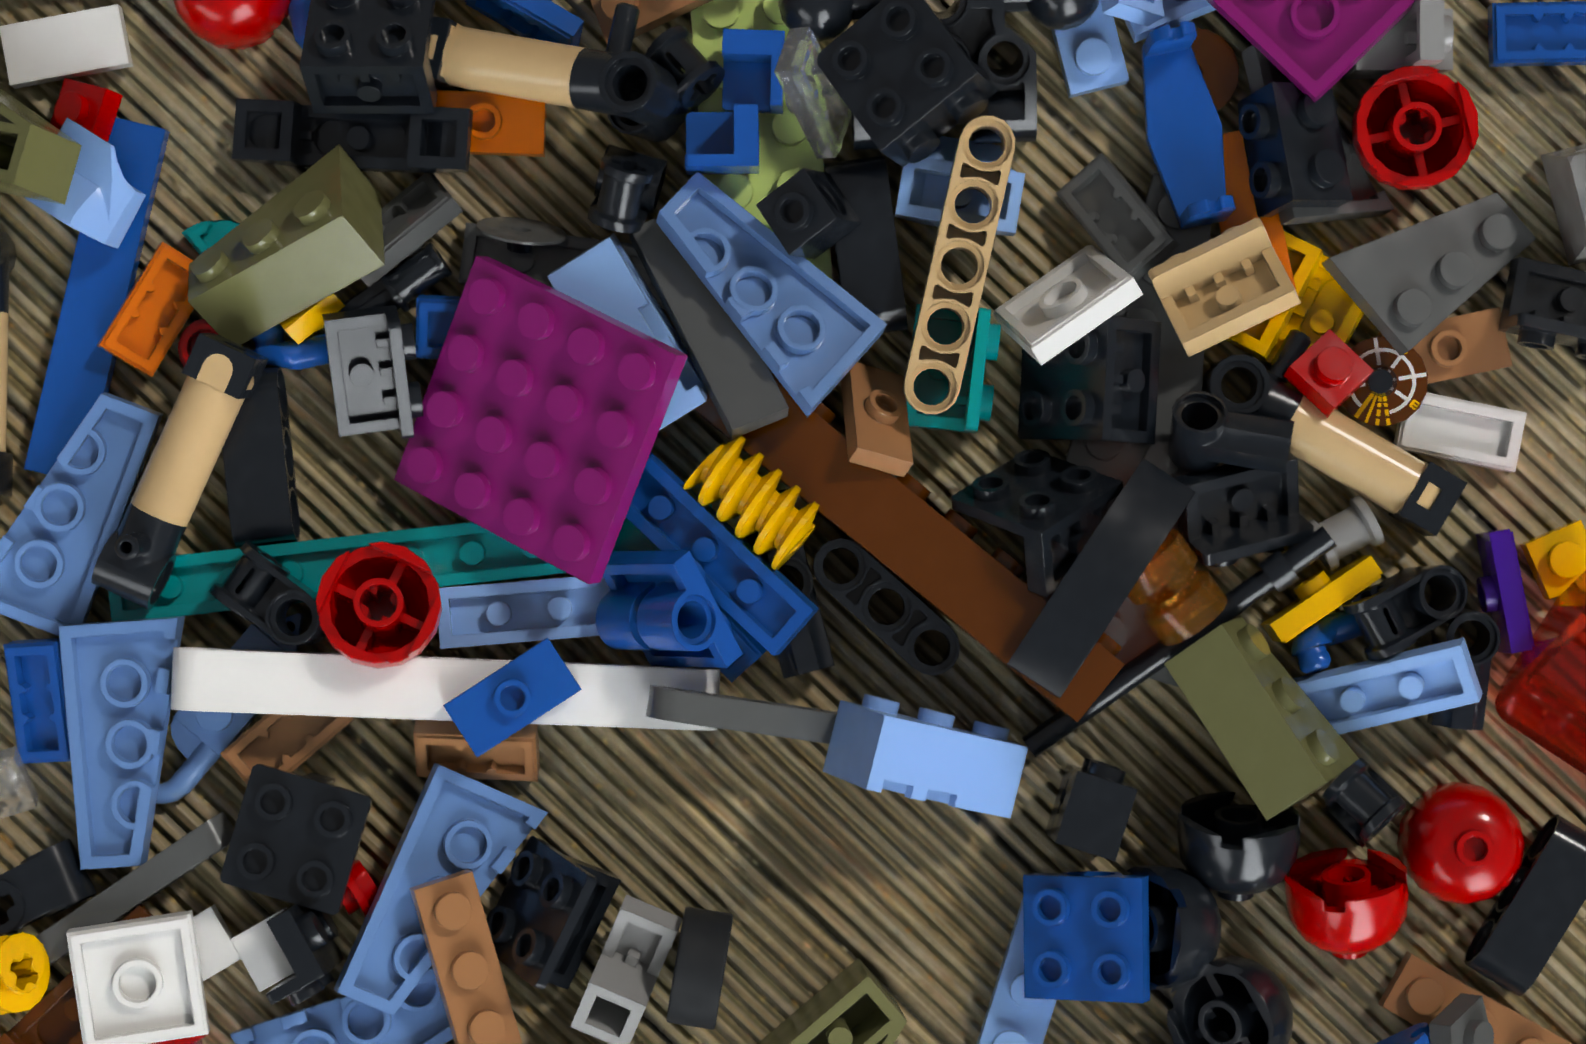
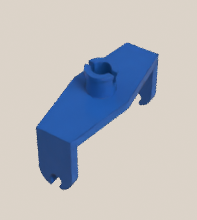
M1191 21L1180 22V26L1171 29L1170 25L1154 29L1149 33L1141 48L1146 142L1181 230L1226 221L1236 209L1233 196L1226 195L1222 123L1191 47L1197 37L1195 23Z

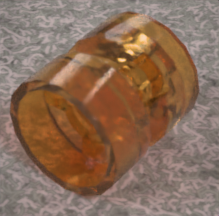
M1171 529L1127 596L1132 604H1145L1143 619L1162 645L1166 646L1178 644L1204 629L1224 610L1228 602L1227 596L1207 570H1195L1198 562L1197 555L1177 529Z

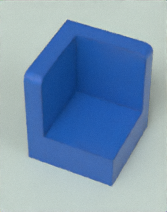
M723 29L722 56L723 69L725 70L722 90L723 110L734 112L733 104H758L759 113L783 114L785 31Z
M733 104L734 112L688 113L686 115V174L694 175L697 171L701 174H760L758 104Z

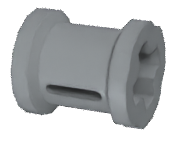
M1359 495L1350 499L1349 507L1319 523L1313 519L1309 521L1314 526V531L1323 526L1337 545L1319 558L1330 572L1339 567V560L1366 545L1371 544L1374 547H1378L1385 542L1377 519L1367 503Z

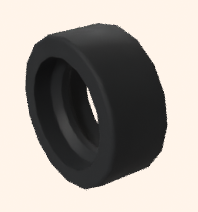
M694 907L685 908L672 979L667 1022L710 1030L715 1029L733 922V915L731 913Z

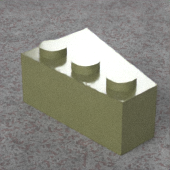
M858 958L758 1044H894L906 1025L907 1020L896 1000Z

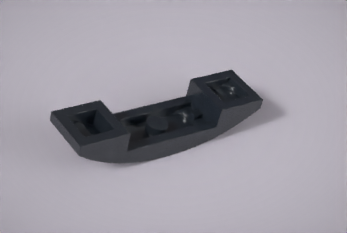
M236 98L232 159L310 168L340 144L361 171L403 173L469 172L473 110L467 108L436 107L435 114L314 113L312 105H302L295 101Z
M1143 458L1007 665L1060 699L1196 492Z

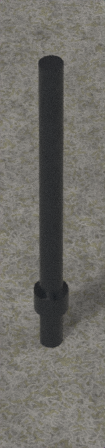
M1322 526L1285 553L1281 554L1279 550L1275 551L1258 563L1261 567L1258 572L1125 664L1077 723L1060 710L1022 737L1023 741L1033 755L1037 757L1164 668V663L1219 625L1231 621L1273 590L1277 589L1281 593L1300 580L1297 576L1299 572L1337 545Z

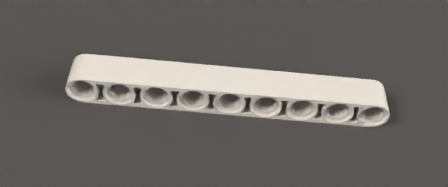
M173 647L170 709L201 712L453 721L443 705L512 660L416 656L402 665L377 669L353 663L340 653ZM564 662L582 690L530 723L673 730H718V728L647 717L646 710L650 685L719 694L720 669Z

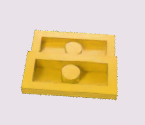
M1285 231L1284 235L1296 292L1301 303L1226 339L1229 343L1269 365L1290 330L1296 329L1309 336L1311 339L1310 346H1312L1324 333L1331 329L1348 345L1364 315L1361 309L1321 264L1329 258L1323 254L1322 249Z

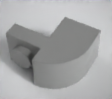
M1416 0L1411 10L1343 76V79H1379L1381 76L1403 66H1430L1440 70L1438 73L1441 74L1452 71L1453 9H1444V0Z
M626 894L570 1027L609 1044H630L683 918Z

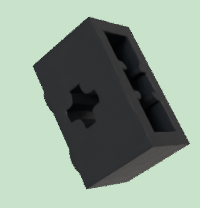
M1087 757L1084 758L1082 768L1067 763L1045 833L1055 843L1115 861L1137 789L1124 782L1126 772L1118 767Z

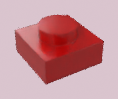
M64 78L50 123L60 130L68 117L108 142L123 95L107 88Z
M1329 329L1289 366L1283 376L1328 418L1368 380L1374 370Z

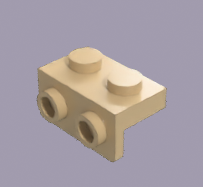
M1254 218L1242 225L1233 226L1225 230L1221 235L1184 253L1171 256L1165 262L1148 271L1161 304L1188 357L1301 303L1296 289L1277 256L1260 218Z

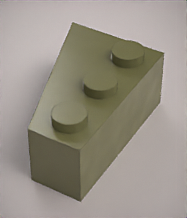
M0 88V192L65 205L82 145Z
M338 144L189 264L188 302L218 335L241 345L385 265L381 193L361 169L357 167L356 163L341 145Z
M1242 617L1219 625L1164 663L1266 821L1334 781L1343 771L1359 759L1271 653L1270 647L1262 633L1254 625L1247 624Z

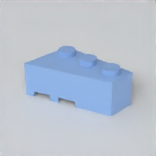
M614 233L558 267L547 276L553 286L551 288L688 355L678 333ZM689 355L659 430L707 400L708 392Z
M864 694L861 705L840 700L823 772L866 790L881 793L882 789L905 794L904 797L920 801L928 799L945 803L955 808L1011 819L1028 747L1007 740L1010 729L974 720L972 731L953 727L954 715L923 707L919 708L918 716L914 718L898 714L900 702L869 694Z

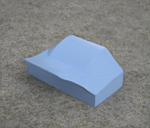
M67 117L60 130L82 146L65 205L24 198L67 226L105 245L118 249L146 195L132 187L124 179L117 162L115 147Z
M941 136L939 138V146L931 155L916 163L909 162L902 168L894 217L924 225L939 226L958 138ZM969 140L971 154L981 162L995 161L1002 154L1000 145L974 144V141ZM1010 168L995 235L1014 236L1016 234L1025 173L1016 172L1012 168ZM966 190L957 196L955 210L963 221L978 223L987 217L989 203L983 193L977 190Z

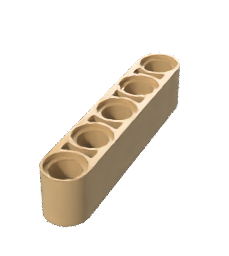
M980 116L970 121L964 127L955 151L903 381V393L907 402L915 410L924 414H939L947 411L956 402L962 384L1015 151V137L1012 129L1004 120L995 116ZM979 130L995 132L1001 138L1003 144L1001 156L992 162L977 160L969 149L970 136ZM977 190L987 198L989 213L983 221L968 223L957 215L955 200L961 192ZM954 249L968 252L976 264L973 278L964 284H955L948 281L941 270L943 256ZM940 309H948L955 312L962 323V332L959 338L949 345L935 342L927 330V322L930 315ZM926 369L940 371L948 381L946 397L935 405L922 403L914 393V381L917 375Z

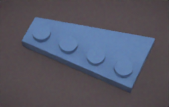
M698 171L658 213L656 219L658 226L807 418L883 334L887 326L883 320L806 258L788 255L774 232Z
M107 392L100 394L58 455L55 464L41 484L31 494L8 532L0 539L1 615L59 636V626L86 623L99 586L91 583L94 567L108 539L119 528L131 502L163 416L162 413Z
M185 616L66 624L58 627L80 870L141 866L148 860L171 710L173 647H180Z
M434 763L335 984L334 990L344 996L394 1015L432 966L410 888L469 869L473 871L479 896L481 897L498 874L501 875L515 857V851L530 831L538 827L548 812Z
M432 966L394 1015L343 995L236 1030L230 1034L235 1044H445L453 1039Z

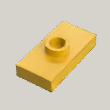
M1371 555L1357 557L1329 577L1324 570H1321L1293 589L1298 596L1295 601L1268 618L1261 625L1272 641L1287 643L1380 579L1383 572Z

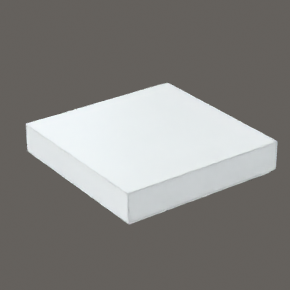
M1087 245L999 306L992 314L1001 325L1002 330L1042 366L1138 299L1143 293L1130 274L1094 246Z
M192 910L67 930L66 936L83 1044H150L209 1034L210 1026Z

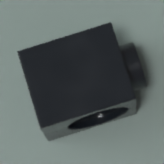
M807 168L801 169L756 204L790 256L816 259L862 224L831 175Z

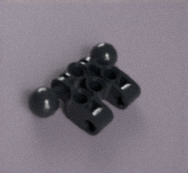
M779 0L778 6L782 21L790 32L803 40L822 42L836 38L848 28L852 20H859L882 0ZM955 0L947 10L935 12L967 57L982 68L999 89L987 99L988 106L978 117L995 116L1004 120L1012 129L1015 142L1036 141V52L1030 43L1005 21V13L1029 11L1034 20L1046 28L1064 31L1079 27L1090 19L1099 5V0ZM1003 41L1016 44L1018 55L1011 66L1001 70L988 66L987 55L992 46ZM851 112L853 149H878ZM979 130L973 134L974 144L1002 143L1001 138L991 130Z

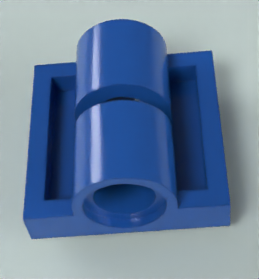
M690 550L612 552L603 575L610 591L601 599L596 611V628L600 638L607 646L617 650H642L650 666L728 668L743 655L732 633L730 620L720 610L706 583L705 572L701 565L693 558Z
M1109 871L1024 874V998L1145 1003L1150 1001L1149 876L1122 875L1119 872Z

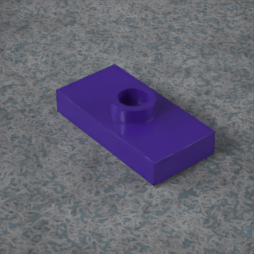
M1502 529L1477 533L1476 539L1483 571V577H1478L1476 580L1477 595L1482 611L1484 613H1491V618L1496 622L1500 630L1501 642L1498 652L1513 654L1533 650L1532 646L1535 645L1513 531Z

